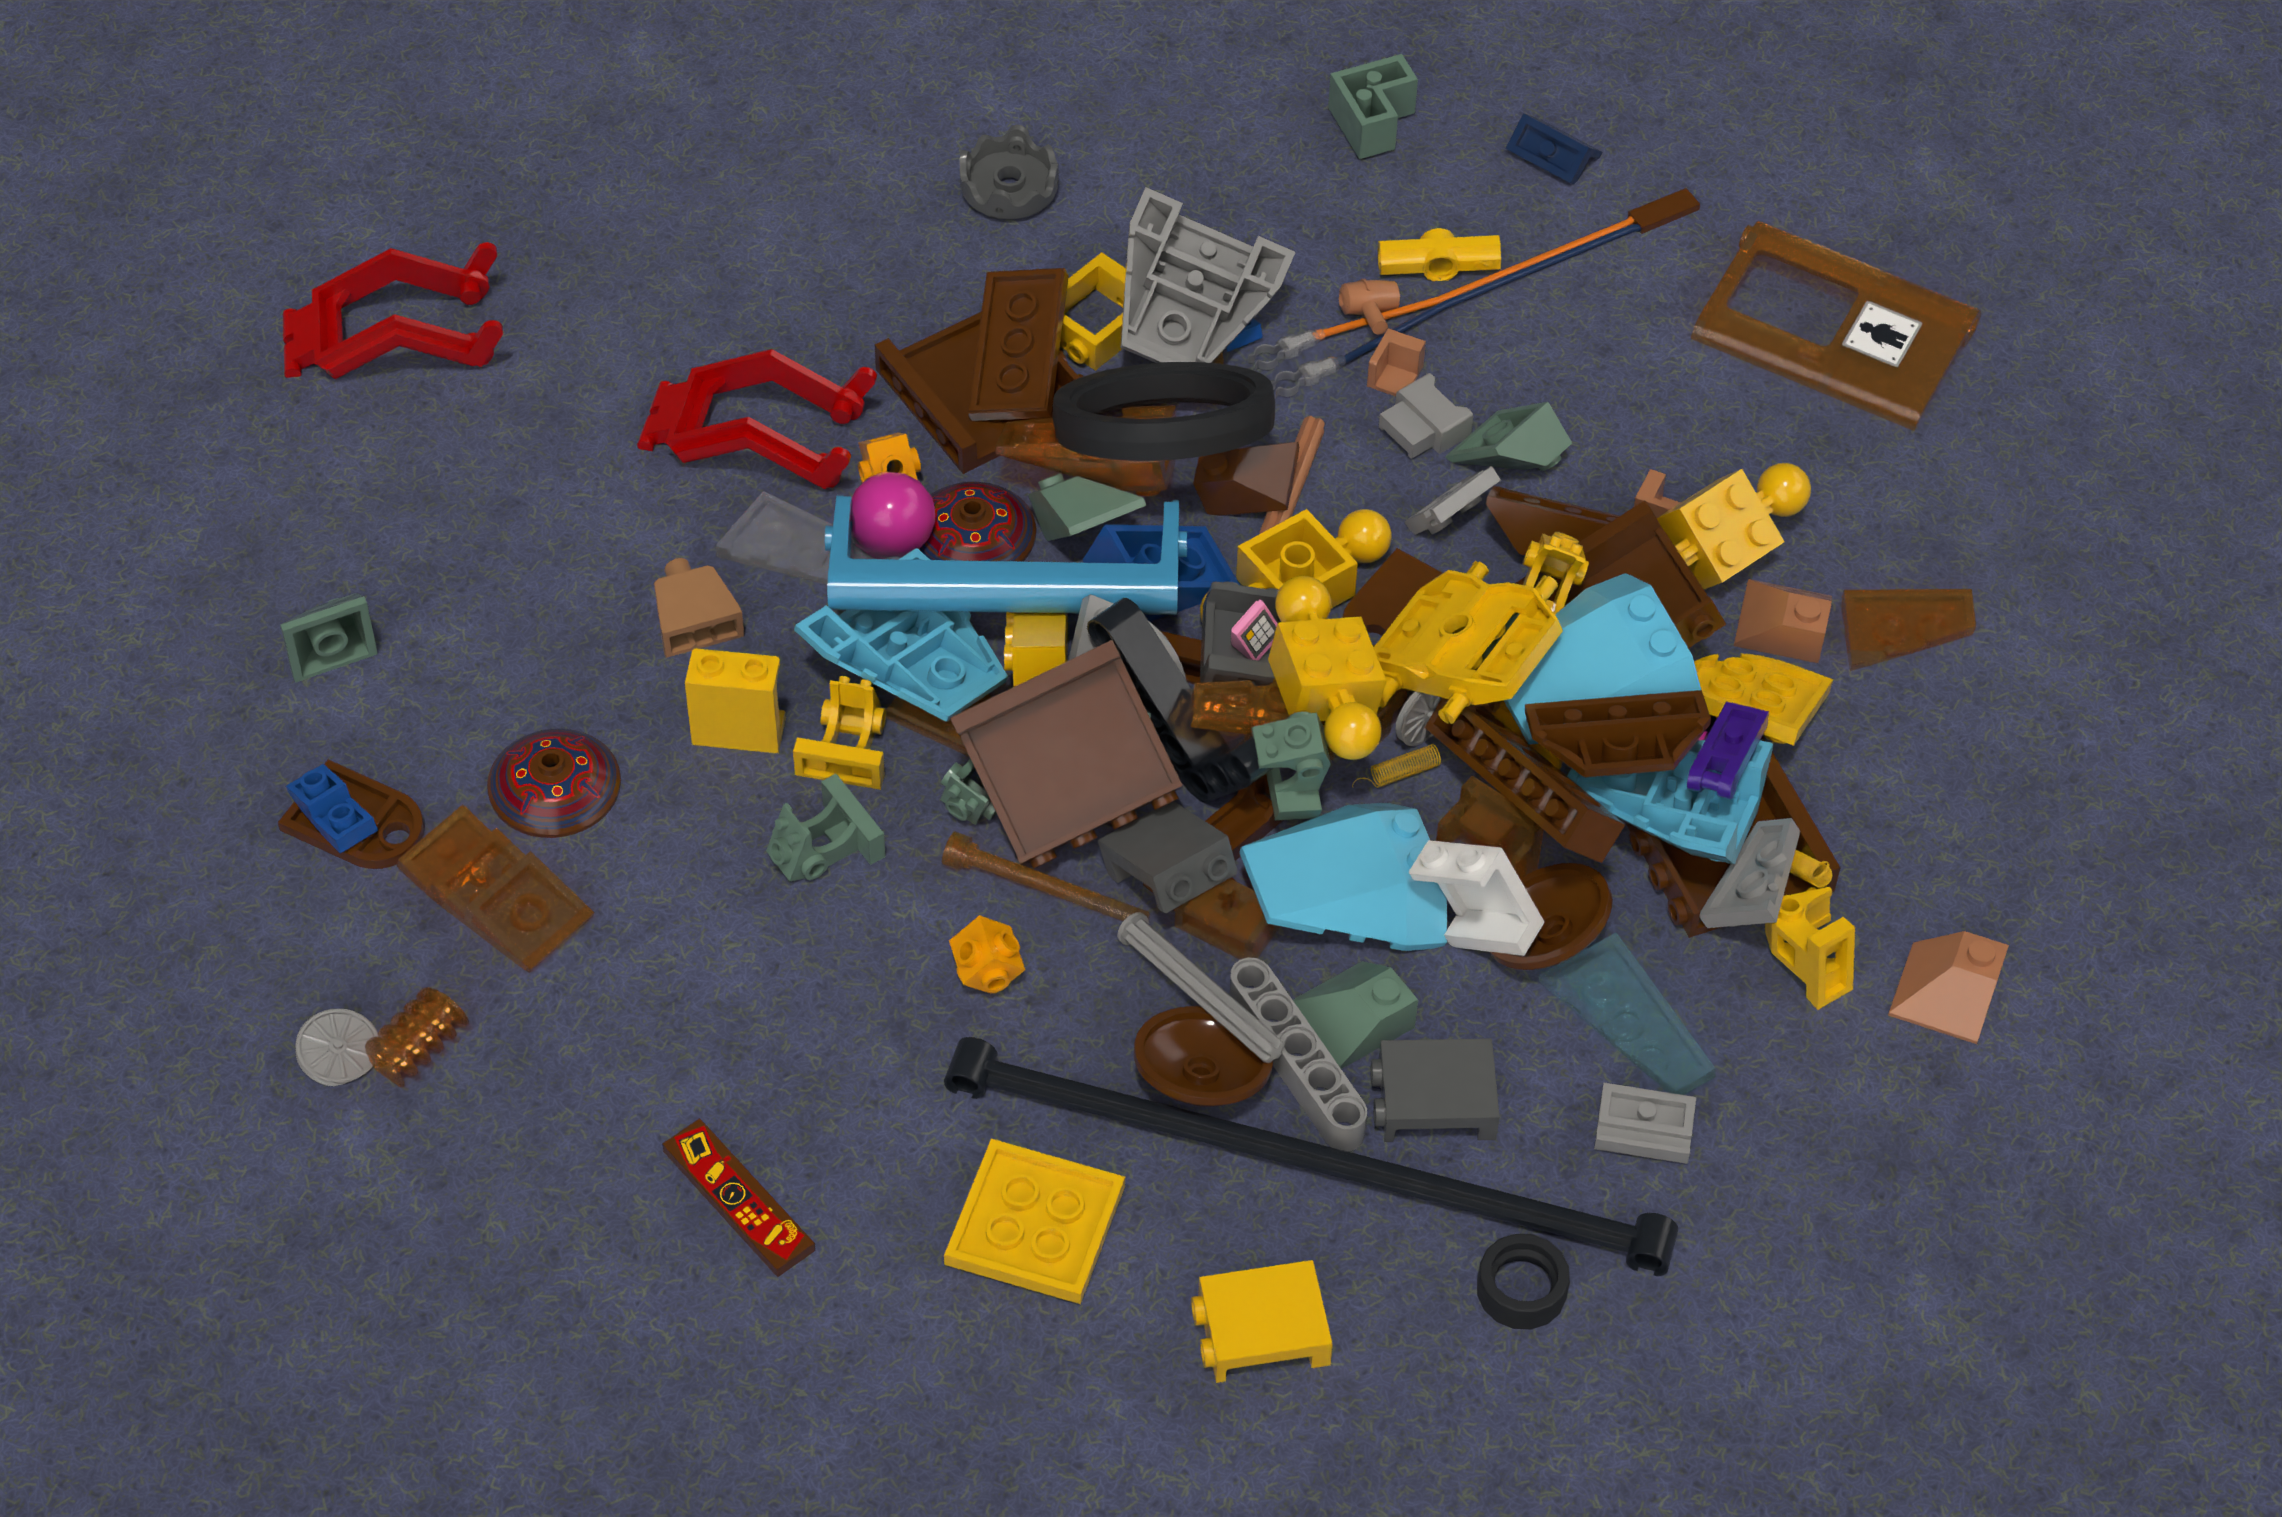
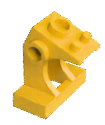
M1554 532L1552 537L1542 533L1539 543L1531 541L1523 560V565L1529 567L1523 583L1524 586L1534 588L1539 572L1561 579L1554 602L1546 601L1554 614L1564 608L1572 583L1578 586L1581 585L1589 565L1584 555L1583 546L1578 544L1579 541L1560 532Z
M840 676L839 681L830 680V699L824 700L820 718L821 725H827L824 737L821 741L797 737L793 749L795 775L825 780L837 774L844 784L881 790L885 777L883 752L870 750L874 734L883 733L886 722V709L881 708L874 687H871V681L862 679L860 684L849 683L850 678L846 676ZM839 732L859 735L860 738L856 747L836 744Z
M1811 887L1806 892L1784 895L1777 922L1765 923V933L1771 953L1806 984V998L1817 1010L1853 990L1855 926L1842 917L1820 930L1817 929L1831 921L1830 896H1832V889L1830 887L1820 889ZM1835 952V958H1827L1828 955Z

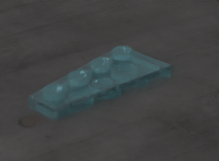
M1617 933L1585 949L1572 959L1556 965L1539 975V983L1667 1092L1684 1095L1716 1077V1070L1711 1061Z

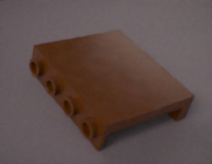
M981 312L902 350H898L889 338L874 345L876 371L962 474L1055 430L1052 418L1053 405L1051 418L972 421L970 419L968 408ZM1060 349L1054 395L1062 386L1084 377L1081 374L1077 375L1068 365L1067 359Z
M1645 500L1578 543L1583 546L1584 555L1589 565L1581 585L1578 586L1572 583L1565 606L1586 588L1627 573L1652 586L1688 649L1701 640L1707 639L1715 631L1726 625L1714 602L1696 579ZM1539 572L1534 588L1541 580V577L1543 575H1546L1547 577L1550 575ZM1526 576L1515 584L1523 585ZM1550 576V577H1552L1553 579L1556 580V582L1558 583V588H1559L1561 579H1558V578H1555V577H1553V576ZM1558 588L1551 594L1548 600L1554 602Z
M1113 640L950 718L1018 856L1019 863L1024 865L1030 862L1033 869L1057 858L1054 850L1069 842L1073 849H1076L1097 839L1095 830L1111 823L1115 830L1138 819L1135 811L1150 803L1154 810H1157L1176 801L1179 798L1175 791L1183 788Z
M1762 736L1760 740L1766 741L1765 738ZM1772 752L1759 809L1747 837L1758 821L1792 818L1800 830L1796 850L1817 861H1827L1830 864L1832 879L1825 887H1830L1832 892H1834L1840 866ZM1625 822L1630 831L1629 838L1634 853L1637 856H1644L1649 865L1648 873L1653 887L1657 891L1663 890L1668 899V912L1675 925L1682 924L1689 938L1722 928H1707L1699 916L1700 911L1731 863L1713 861L1709 858L1691 855ZM1789 873L1784 895L1806 892L1811 887L1820 889V887H1816Z

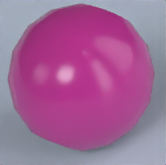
M882 472L868 477L856 488L852 496L850 521H853L852 536L864 550L878 557L900 559L912 550L919 549L929 539L935 525V507L932 496L920 481L904 473Z

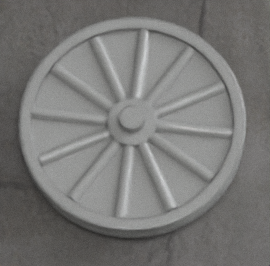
M1415 691L1405 702L1398 715L1395 727L1397 737L1408 746H1418L1433 735L1424 727L1442 697Z
M348 1009L324 1010L310 1017L300 1028L295 1045L297 1062L302 1071L312 1080L327 1086L342 1085L361 1077L373 1067L380 1052V1038L374 1025L363 1015Z

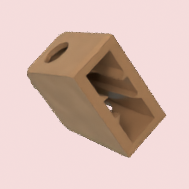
M677 558L666 564L664 569L666 577L659 578L654 582L663 650L666 658L690 652L695 648L700 649L744 637L741 608L714 567L707 565L691 569L688 560L684 558Z

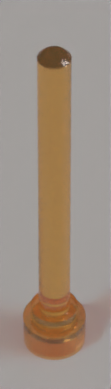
M954 831L945 846L942 865L958 871L962 867L970 870L974 866L1124 921L1128 916L1136 912H1141L1147 916L1148 920L1150 919L1149 911L979 850V845L972 842V837Z

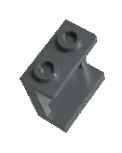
M1215 581L1211 583L1203 603L1199 692L1284 704L1268 661L1271 647L1259 661L1248 659L1231 645L1232 627L1256 600H1261L1265 603L1277 623L1282 622L1275 608L1278 589L1248 587L1235 582Z
M1172 802L1157 810H1152L1098 840L1108 875L1117 883L1130 876H1134L1153 890L1158 909L1164 913L1170 912L1237 874V867L1228 836L1176 802Z
M1492 1038L1381 1040L1379 1059H1371L1370 1075L1371 1086L1380 1087L1381 1098H1374L1373 1114L1374 1125L1383 1126L1384 1142H1394L1395 1131L1399 1129L1476 1128L1477 1140H1496L1500 1116Z

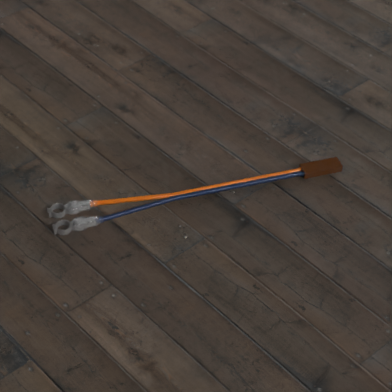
M1684 188L1628 211V217L1624 221L1440 296L1382 312V315L1387 320L1431 307L1392 329L1403 333L1451 306L1632 232L1640 231L1643 234L1696 212L1700 209V203L1687 188ZM1361 318L1323 330L1319 328L1317 330H1306L1299 334H1288L1279 338L1275 346L1268 344L1258 346L1254 351V355H1249L1248 363H1254L1256 356L1261 353H1277V357L1273 361L1257 360L1255 362V371L1257 368L1270 370L1277 366L1278 360H1293L1299 357L1302 352L1314 348L1320 341L1325 340V337L1369 324L1366 318ZM1384 334L1344 356H1328L1319 361L1310 360L1301 364L1297 368L1296 373L1291 371L1278 373L1275 381H1271L1273 390L1276 388V384L1284 379L1292 381L1298 379V384L1289 389L1278 387L1275 398L1278 395L1283 397L1294 396L1300 386L1309 388L1320 384L1324 378L1336 374L1340 368L1345 367L1346 363L1377 347Z

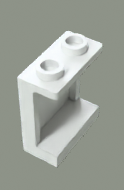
M1428 840L1409 870L1413 880L1438 883L1453 908L1456 916L1444 936L1448 943L1455 948L1524 956L1544 924L1542 916L1505 852L1500 847Z

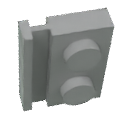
M1492 466L1484 471L1477 472L1462 479L1404 522L1415 535L1427 529L1431 534H1435L1453 521L1451 519L1453 514L1459 510L1463 513L1482 501L1480 495L1501 479Z
M1603 1083L1594 1149L1688 1164L1696 1097Z

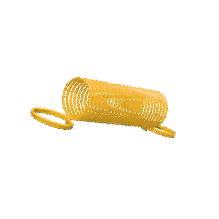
M1431 744L1371 766L1373 779L1378 785L1374 784V786L1379 788L1440 766V753L1436 745ZM1433 746H1435V748H1436V750H1437V752H1438V755H1439V765H1438V756H1437V753H1436V751H1435V749H1434ZM1430 750H1431L1432 755H1433V758H1434V765H1433V759H1432ZM1425 753H1426V755H1427V757H1428V760H1429V767H1428V761H1427V758H1426V756H1425ZM1372 767H1373V770H1374L1375 777H1376L1377 781L1379 782V784L1376 782V780H1375V778H1374V775H1373V772H1372Z
M1795 850L1790 869L1791 874L1820 888L1827 886L1832 879V871L1827 861H1817Z

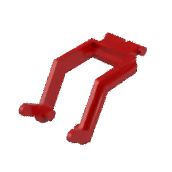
M489 242L479 244L463 269L390 248L312 289V303L299 310L293 308L286 309L282 314L283 341L285 343V377H300L302 369L311 364H317L332 378L337 379L399 346L470 366L482 367L487 365L493 358L494 348L503 335V326L499 321H486L478 333L464 334L394 314L343 341L341 309L395 280L460 298L463 303L468 305L476 304L485 297L489 290V278L486 274L497 258V247Z
M773 349L691 368L686 382L673 384L669 381H661L659 383L650 408L651 415L645 421L637 447L641 450L653 451L655 445L666 443L682 463L749 448L823 489L827 487L833 488L839 483L842 471L849 465L851 454L848 450L842 447H835L828 454H816L750 417L702 427L713 395L773 381L830 412V417L833 421L839 424H846L850 420H856L862 414L865 404L862 398L875 385L877 373L869 367H861L840 387Z

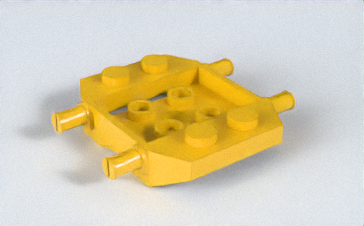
M1474 561L1466 573L1447 570L1421 587L1374 646L1386 677V684L1379 707L1384 708L1394 693L1404 688L1449 699L1443 708L1439 710L1438 715L1444 722L1454 724L1464 708L1470 706V704L1480 705L1512 699L1563 632L1558 618L1546 603L1551 594L1558 588L1556 580L1550 576L1543 575L1535 588L1510 582L1488 584L1483 581L1484 577L1489 573L1487 566L1480 561ZM1514 613H1519V616L1506 631V623ZM1502 636V638L1499 640V642L1496 644L1493 650L1483 661L1482 655L1489 647V645L1493 642V640H1496Z

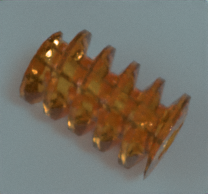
M422 988L416 995V1000H410L403 1008L404 1012L396 1013L391 1019V1024L383 1025L378 1032V1037L370 1038L365 1044L366 1054L375 1070L398 1087H405L404 1080L400 1075L401 1072L413 1078L418 1075L419 1071L413 1062L414 1059L423 1065H428L431 1062V1057L425 1049L426 1047L437 1053L444 1049V1045L438 1037L439 1035L447 1040L456 1038L457 1034L451 1023L460 1028H466L469 1024L468 1017L449 996L436 989Z

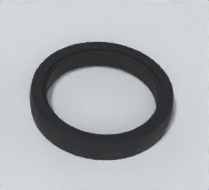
M1163 362L1109 369L1067 383L1054 395L1052 418L1057 441L1071 451L1112 460H1176L1222 453L1256 442L1273 429L1276 403L1271 381L1263 374L1254 370L1219 363ZM1194 402L1229 406L1212 412L1171 418L1135 419L1099 415L1121 408L1156 403Z

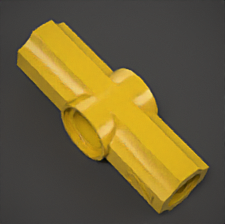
M1436 228L1425 232L1420 239L1378 241L1377 253L1380 275L1424 273L1426 278L1431 281H1448L1454 278L1458 271L1501 269V243L1499 235L1454 237L1451 231Z

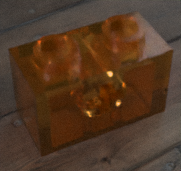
M1233 877L1175 908L1174 926L1239 960L1248 957L1258 958L1280 928L1277 925L1267 924L1255 891L1236 882Z

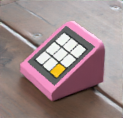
M1256 600L1231 629V645L1250 660L1259 661L1272 646L1277 627L1275 618L1264 602Z

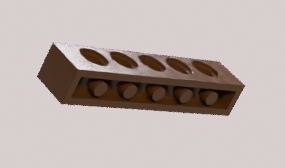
M1442 698L1424 728L1564 848L1602 863L1625 824L1485 707L1470 704V706L1464 708L1454 724L1444 722L1439 717L1438 712L1449 699Z

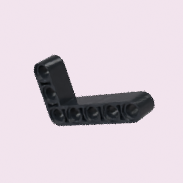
M1121 598L1087 623L1088 634L1096 647L1113 640L1147 713H1151V721L1176 773L1187 790L1199 801L1209 802L1247 788L1273 769L1259 768L1252 732L1225 742L1138 605L1131 599Z

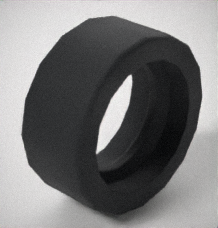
M1512 1234L1500 1238L1486 1249L1480 1262L1477 1278L1478 1299L1488 1315L1496 1322L1510 1328L1532 1330L1547 1325L1561 1313L1567 1300L1570 1284L1569 1265L1563 1253L1555 1245L1536 1235ZM1513 1261L1530 1262L1540 1266L1549 1274L1551 1289L1549 1294L1543 1298L1534 1301H1518L1506 1296L1497 1288L1495 1275L1504 1264Z

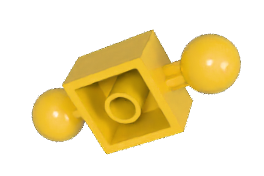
M1778 463L1770 466L1761 474L1757 483V492H1755L1743 469H1740L1717 479L1659 516L1657 520L1703 589H1707L1726 581L1785 542L1769 514L1788 517L1800 512L1810 499L1811 484L1806 473L1798 466L1790 463Z
M1305 509L1238 545L1236 579L1243 586L1261 589L1275 588L1279 590L1291 578L1297 576L1313 577L1327 588L1331 597V608L1355 596L1358 563L1375 562L1388 551L1392 540L1390 525L1378 512L1360 509L1348 514L1343 519L1338 529V537L1334 538ZM1206 593L1205 596L1203 597L1202 602H1201V605H1200V618H1201V621H1202V615H1203V603H1204V601H1205V598H1206V596H1207V593Z
M1309 576L1291 578L1281 586L1276 595L1275 608L1282 622L1277 623L1268 657L1289 716L1297 712L1317 713L1320 720L1325 721L1324 737L1333 753L1348 760L1364 758L1376 749L1381 739V724L1376 714L1386 684V677L1362 617L1327 619L1331 611V597L1324 584Z

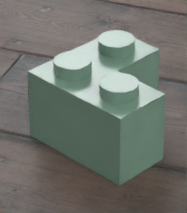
M1402 54L1330 74L1328 108L1359 159L1394 150L1398 118L1415 113L1418 79Z

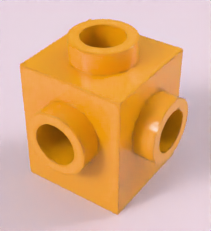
M897 432L858 442L863 461H859L857 466L862 483L868 477L887 472V464L890 461L892 468L889 472L904 473L918 480L916 473L921 472V463L916 448H910L907 434Z
M979 915L949 940L957 965V974L962 984L970 988L990 994L1004 990L1011 981L1025 971L1019 952V942L1009 925Z

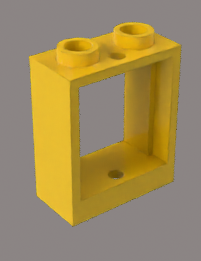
M1101 252L1068 278L1064 313L1095 289L1123 308L1126 268ZM1123 313L1096 335L1064 314L1060 347L1067 351L1069 357L1078 364L1085 363L1096 371L1122 350L1120 346Z

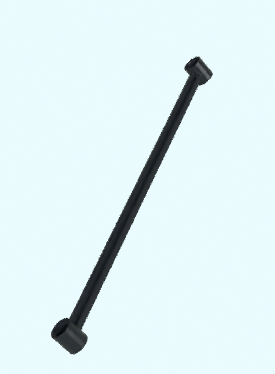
M964 1037L959 1040L944 1078L945 1087L954 1094H957L959 1090L973 1094L971 1098L978 1099L983 1096L985 1088L988 1086L1627 1252L1626 1263L1632 1270L1638 1271V1268L1654 1271V1276H1663L1668 1272L1678 1234V1225L1671 1218L1662 1214H1641L1637 1217L1634 1226L996 1061L998 1056L996 1049L990 1043L975 1037Z

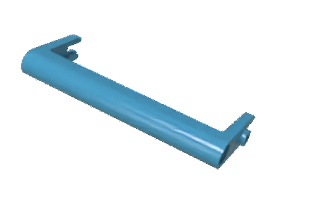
M838 494L836 496L833 525L825 526V551H830L827 597L828 607L833 610L1079 614L1082 599L1091 594L1111 603H1115L1121 598L1131 599L1138 605L1144 615H1177L1178 557H1187V531H1179V500L1164 502L1161 560L1157 564L852 559L853 521H850L852 498L851 496Z

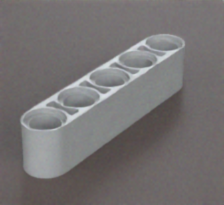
M1248 957L1240 959L1231 969L1229 995L1283 1041L1282 1055L1279 1059L1273 1060V1066L1325 1142L1332 1148L1348 1152L1357 1149L1365 1139L1367 1121L1365 1102L1271 968L1258 958ZM1246 986H1253L1256 988H1246ZM1273 1019L1278 1020L1279 1022H1270L1268 1020ZM1293 1053H1300V1054H1302L1303 1056H1294V1055H1291V1054H1293ZM1322 1087V1088H1326V1089H1328V1090L1320 1091V1090H1316V1089H1314V1088ZM1339 1122H1348L1353 1125L1345 1126L1339 1124Z

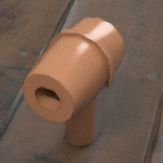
M1361 279L1356 282L1342 284L1339 291V305L1345 315H1362V317H1365L1371 330L1376 335L1383 334L1388 328L1382 312L1396 309L1400 304V292L1395 281Z

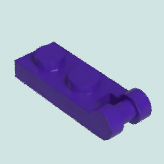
M1726 701L1690 768L1687 789L1702 792L1705 788L1717 791L1718 797L1733 799L1738 782L1768 726L1769 711Z

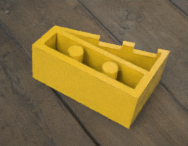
M1006 612L1004 670L1013 671V687L1068 661V613Z

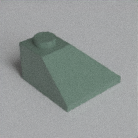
M1549 402L1496 411L1445 457L1452 463L1520 470L1539 468L1540 471H1544L1553 467L1561 460L1560 454L1572 442Z
M1062 473L1038 481L1040 490L1028 494L1047 541L1075 535L1146 506L1145 500L1141 496L1079 476L1064 480Z
M357 593L332 599L327 603L315 606L280 625L295 683L378 654L367 601L364 596Z
M1362 961L1293 999L1341 1069L1380 1048L1381 1040H1394L1415 1028L1418 999L1396 972L1387 966Z

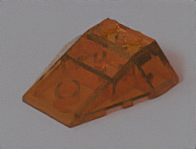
M1176 405L1122 408V416L1118 418L1154 419L1176 417ZM1052 417L1007 422L995 446L996 455L1069 476H1079L1122 491H1135L1136 495L1154 496L1159 494L1161 490H1167L1175 466V460H1112L1071 451L1057 441Z

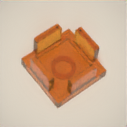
M1471 776L1461 786L1459 801L1439 821L1436 841L1452 843L1458 838L1465 844L1500 847L1505 852L1518 877L1522 880L1526 874L1538 869L1544 830L1505 796L1474 776Z

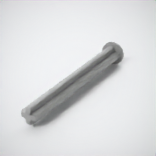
M1136 912L1122 922L1117 934L1118 940L1124 945L1131 944L1263 1062L1270 1063L1274 1059L1281 1057V1050L1284 1046L1283 1041L1152 928L1146 915Z

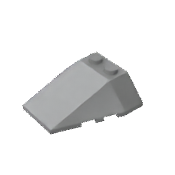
M1145 187L1129 224L1120 348L1155 363H1212L1280 290L1295 251L1260 236L1257 237L1254 246L1248 245L1179 215L1183 203Z

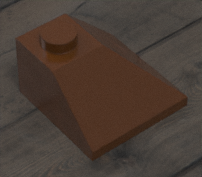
M1298 442L1243 446L1234 450L1199 457L1193 485L1206 513L1222 516L1288 510L1300 450Z

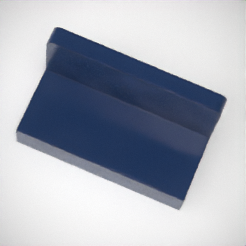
M1524 113L1505 148L1571 184H1575L1578 181L1590 157L1599 159L1603 153L1549 123Z

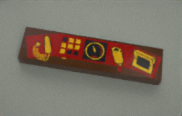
M700 1118L662 1143L663 1152L777 1277L815 1252V1243Z

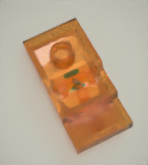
M463 804L401 856L397 862V867L432 900L529 973L591 919L595 913L531 851L525 855L497 827L491 832Z

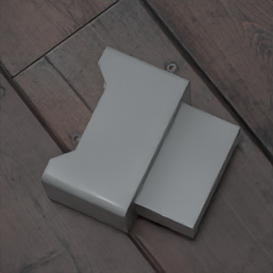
M1431 373L1424 375L1397 391L1395 405L1380 413L1379 428L1385 430L1408 452V456L1411 459L1431 447L1441 454L1463 441L1472 432L1473 413L1467 407L1455 406L1434 386L1435 377Z

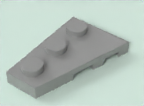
M1792 818L1758 821L1745 840L1735 864H1730L1700 911L1699 917L1707 928L1777 922L1800 835V830Z

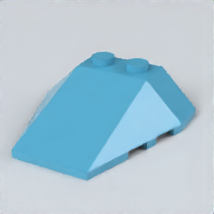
M916 548L898 560L930 559ZM826 605L797 623L794 631L825 659L865 680L871 681L873 684L946 722L1004 684L1008 678L1007 673L984 635L978 636L969 621L971 617L970 612L846 610L837 615Z
M1624 573L1586 588L1555 614L1563 632L1513 698L1504 700L1527 743L1538 744L1532 739L1525 715V704L1701 690L1693 656L1652 586Z
M1697 740L1674 770L1583 777L1571 768L1568 777L1617 818L1691 855L1735 864L1759 809L1773 751V743L1759 741L1731 800L1718 797L1717 791L1704 788L1702 792L1687 789L1690 768L1705 740Z
M1392 803L1346 805L1242 846L1239 851L1267 924L1323 934L1325 929L1349 934V940L1361 943L1364 942L1366 937L1390 942L1391 949L1401 951L1434 949L1445 946L1447 943V939L1444 936L1447 931V898L1438 883L1416 881L1409 874L1412 865L1428 840H1430L1419 812L1415 808Z

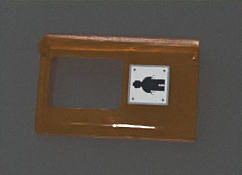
M1759 220L1754 226L1748 225L1739 242L1740 249L1697 319L1691 339L1915 431L1925 408L1960 346L1966 348L1974 335L1982 311ZM1756 256H1769L1848 288L1858 294L1856 301L1829 345L1820 346L1732 310L1727 306V303Z

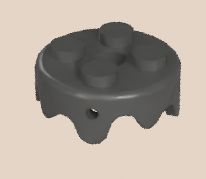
M1022 125L1011 126L1007 133L1001 137L982 135L977 140L976 146L971 153L966 150H961L960 186L962 194L968 204L987 216L999 219L1025 218L1046 208L1057 193L1059 163H1057L1053 148L1049 144L1043 147L1034 144L1028 130ZM1007 177L1016 178L1018 181L1014 183H1005L1001 180Z

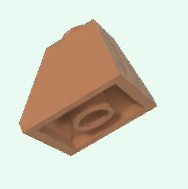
M1748 579L1734 646L1819 663L1832 596Z
M1966 931L1913 942L1888 1016L1977 1044L2009 945Z

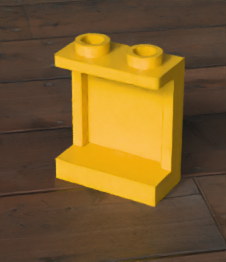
M697 648L692 650L685 679L692 745L779 753L786 719L785 711L779 710L777 678L780 668L779 657Z
M1313 1260L1199 1277L1198 1296L1191 1297V1308L1195 1326L1204 1325L1206 1338L1200 1339L1202 1362L1204 1368L1213 1367L1216 1383L1226 1381V1371L1229 1369L1309 1357L1311 1368L1330 1366L1333 1343Z

